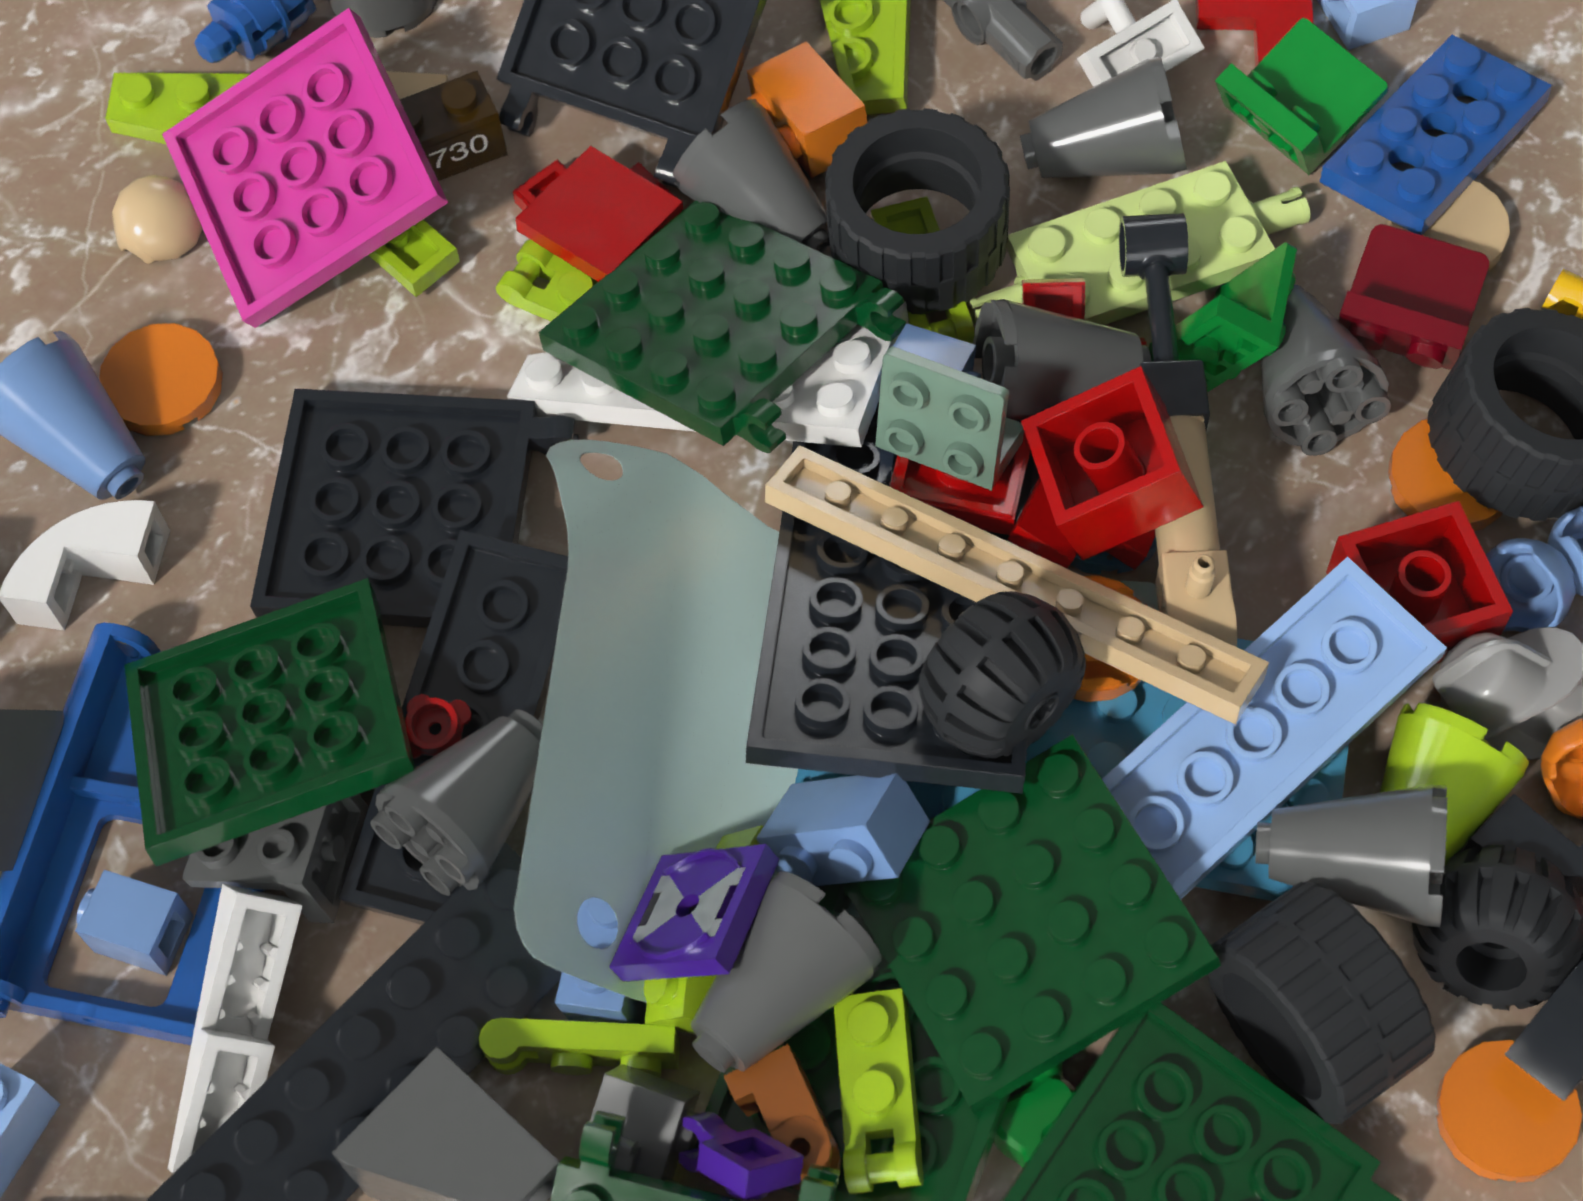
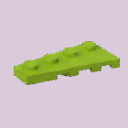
M820 0L839 76L865 104L866 115L894 113L896 110L907 109L911 0Z
M114 73L105 119L112 133L166 144L162 135L164 132L250 74Z

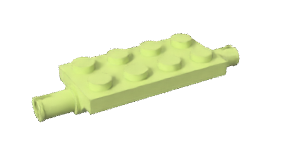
M1223 161L1008 234L1006 250L1017 272L1014 285L976 298L973 297L966 302L972 323L975 324L981 307L985 302L992 303L991 300L1005 299L1022 304V280L1084 278L1085 320L1105 325L1148 310L1145 280L1139 276L1122 277L1119 260V222L1121 216L1184 213L1188 230V266L1186 274L1171 275L1169 277L1172 301L1229 282L1232 278L1272 252L1275 247L1268 235L1296 225L1308 223L1310 220L1308 202L1305 197L1296 200V198L1302 196V191L1298 187H1293L1286 192L1252 203L1246 198L1227 162Z

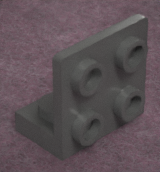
M360 794L192 853L189 855L182 877L190 887L221 888L222 884L246 889L283 890L291 900L302 905L301 912L309 922L334 923L341 902L339 897L369 806Z

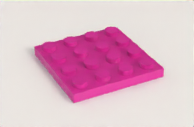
M350 8L162 134L242 321L254 328H257L448 203L361 17Z

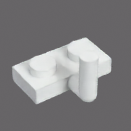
M1096 0L1081 13V22L1086 28L1096 29L1108 20L1116 33L1077 58L1093 87L1148 58L1161 57L1166 72L1204 49L1202 42L1177 0L1170 1L1137 22L1124 0Z

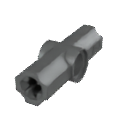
M943 0L951 8L957 27L968 41L975 45L986 42L1024 79L1032 78L1034 81L1042 78L1051 71L1054 63L1062 56L1063 42L1027 9L1026 0Z

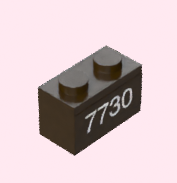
M477 70L400 99L438 181L508 155L498 111Z

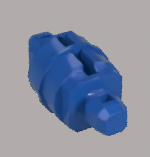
M212 0L207 7L213 21L197 35L194 44L198 54L210 63L221 62L235 53V51L253 60L258 55L268 52L278 43L290 39L291 33L307 22L308 17L315 13L316 7L313 0Z

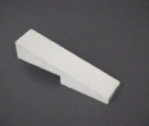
M222 884L168 1163V1169L172 1173L267 1079L275 1045L267 1039L302 909L301 904L288 897Z

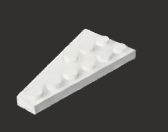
M904 302L893 315L901 318L908 324L907 305ZM860 325L854 327L773 401V403L781 408L782 415L771 425L786 433L785 440L861 448L879 402L883 356L894 345L898 336L892 341H884ZM547 352L531 354L526 357L507 395L508 400L535 401L538 417L567 416L579 421L694 431Z

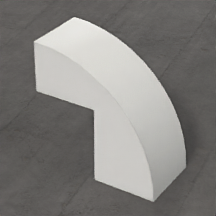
M117 501L94 506L75 513L46 530L19 556L3 581L0 589V601L17 624L65 630L82 575L154 585L170 529L155 501Z

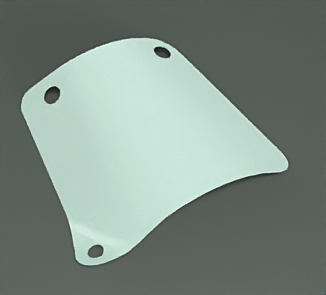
M568 440L551 446L546 455L556 476L566 519L568 570L514 913L518 933L525 948L533 958L563 973L647 1003L644 996L645 980L622 981L609 966L661 856L696 852L707 848L715 849L724 835L760 825L764 826L790 785L795 784L798 769L746 763V744L779 531L767 526L723 493L703 475L667 453L607 441ZM586 453H600L612 456L620 463L623 475L617 480L598 478L580 462V457ZM1121 581L1134 590L1133 596L1139 599L1142 604L1145 605L1146 603L1149 607L1158 611L1155 584L1151 582ZM776 869L772 878L778 873ZM593 897L608 903L613 909L618 922V932L615 941L609 947L603 949L594 948L586 943L577 925V914L580 905L585 900ZM851 902L846 911L851 916L862 919Z

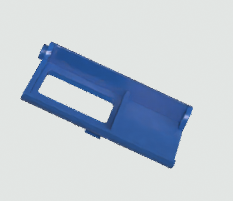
M103 622L96 624L93 628L62 710L63 727L12 871H1L0 1018H5L8 1010H14L191 1045L221 888H204L169 994L161 1005L149 1007L52 988L47 983L49 972L101 829L111 820L142 824L124 665L161 651L147 635L124 625ZM251 889L264 892V889Z

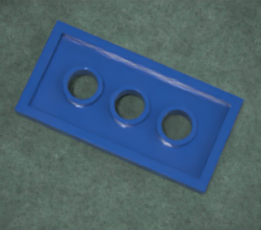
M1452 34L1323 165L1320 183L1402 228L1423 235L1547 103L1552 85ZM1468 96L1477 99V101L1466 104L1456 98ZM1438 129L1447 134L1432 137L1424 131ZM1403 162L1411 164L1416 168L1400 171L1391 164Z

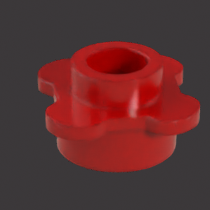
M420 694L408 702L405 725L413 759L421 755L435 756L461 740L464 726L472 719L471 709L464 701L456 699L448 703L440 698ZM433 724L441 725L442 729L439 734L433 735L430 733V727Z

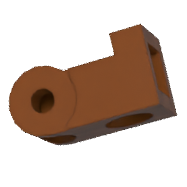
M789 1045L767 1054L746 1071L736 1069L724 1075L734 1101L747 1117L761 1111L772 1136L771 1138L803 1155L800 1183L791 1185V1187L800 1192L804 1176H808L811 1163L840 1170L842 1160L839 1147L803 1066Z

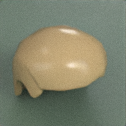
M151 175L135 179L120 191L112 211L118 247L121 251L128 250L147 264L154 261L179 258L196 245L203 229L185 186L179 181L165 176Z

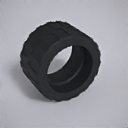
M908 108L896 110L895 113L888 115L881 114L870 119L862 127L855 128L847 135L845 142L838 145L833 153V161L827 167L825 177L828 243L831 257L883 281V288L894 290L903 297L907 305V312H911V314H926L928 311L935 310L941 312L977 296V292L984 286H988L995 278L998 267L1003 264L1006 255V244L1008 243L1010 174L1008 165L1004 162L1002 151L997 143L991 141L987 136V132L978 125H972L965 121L964 117L924 108V110H910ZM915 189L932 190L946 194L962 203L970 211L956 224L941 231L927 234L896 232L879 225L866 214L881 199L897 192Z
M1520 308L1514 309L1511 313L1496 315L1490 319L1488 324L1481 325L1474 333L1432 399L1433 405L1428 411L1427 423L1430 425V432L1428 434L1430 444L1435 449L1438 456L1437 461L1443 471H1447L1454 480L1453 483L1463 492L1466 491L1477 499L1476 502L1487 508L1496 509L1502 512L1503 515L1517 519L1518 517L1529 518L1531 521H1546L1548 518L1554 517L1559 519L1565 513L1583 505V319L1546 308H1541V310ZM1498 390L1519 392L1544 403L1566 423L1575 440L1554 437L1529 426L1507 406Z
M1300 882L1211 945L1219 958L1221 966L1208 974V980L1217 998V1003L1229 1021L1232 1030L1248 1050L1256 1064L1261 1067L1278 1088L1328 1124H1342L1426 1062L1434 1053L1436 1036L1431 1022V1014L1413 977L1410 976L1402 960L1394 949L1392 950L1374 925L1370 924L1351 903L1343 900L1339 894L1331 889L1323 888L1315 883Z

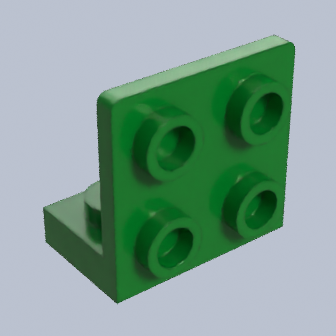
M1306 18L1300 19L1248 75H1245L1231 63L1215 80L1224 106L1308 175L1322 163L1388 92V85L1385 80Z
M1287 242L1283 243L1229 282L1219 287L1215 292L1213 300L1175 325L1179 360H1202L1204 362L1207 393L1228 379H1234L1242 370L1264 356L1272 355L1281 345L1286 332L1283 319L1287 299L1293 290L1296 280L1295 273H1293L1297 252L1296 247ZM1150 342L1148 348L1151 362H1154L1152 342Z

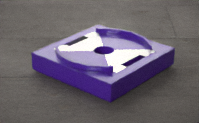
M767 844L724 849L707 848L696 852L662 855L609 967L622 981L729 974L774 874L779 858Z

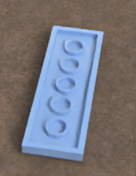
M1346 557L1244 650L1268 661L1269 665L1263 683L1236 725L1186 702L1102 780L1179 898L1182 899L1257 829L1258 822H1265L1271 817L1273 809L1280 808L1436 664L1443 657L1447 647L1349 557Z

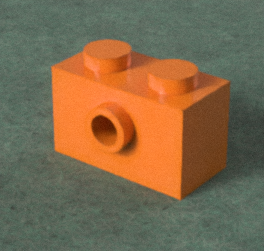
M807 41L747 70L751 96L747 97L746 100L756 99L767 110L796 161L811 178L827 171V167L833 161L832 155L838 145L843 144L847 139V135L855 128L862 127L868 123L865 104Z

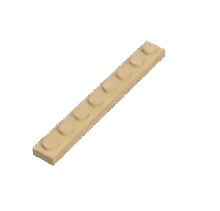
M800 445L765 484V503L975 602L997 592L1014 591L1033 595L1055 606L1065 615L1075 629L1085 654L1235 725L1265 679L1269 665L1268 661Z

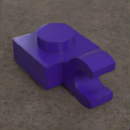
M704 1112L683 1118L682 1126L695 1133L699 1140V1147L680 1152L678 1161L686 1170L693 1173L701 1172L725 1186V1191L731 1196L745 1200H757L766 1197L770 1191L800 1183L803 1155L755 1128L737 1132L727 1126L713 1112Z

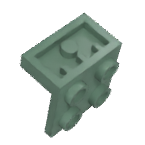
M890 347L884 354L876 447L992 491L1023 443L1024 429L1022 423L1006 417L1009 400L1007 388L897 347Z

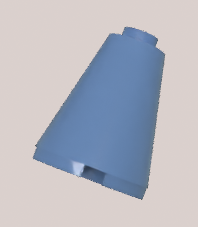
M63 331L53 332L58 341L47 345L39 337L26 342L0 363V435L100 500L112 496L115 499L126 497L139 486L144 478L141 470L145 464V457L81 347L71 335Z

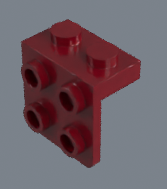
M1376 225L1370 232L1351 290L1347 291L1338 321L1368 350L1383 349L1406 356L1409 361L1423 367L1433 369L1442 367L1451 370L1461 353L1489 268V259L1481 252L1389 225Z

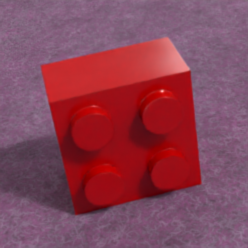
M1141 366L1021 421L1056 526L1082 560L1204 507L1165 403Z
M1459 501L1338 536L1326 570L1328 575L1346 557H1349L1447 647L1443 657L1437 663L1442 662L1448 651L1460 640L1470 635L1493 633L1501 636L1513 613Z

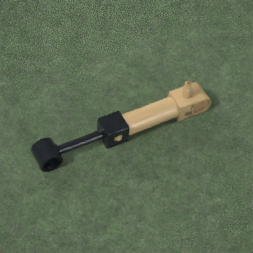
M1184 213L1121 216L1119 222V260L1122 277L1139 276L1145 280L1154 362H1142L1140 366L1165 403L1204 506L1155 529L1159 561L1155 580L1158 611L1237 647V623L1227 550H1220L1206 437L1210 409L1204 362L1202 360H1179L1169 279L1171 275L1186 274L1188 230Z

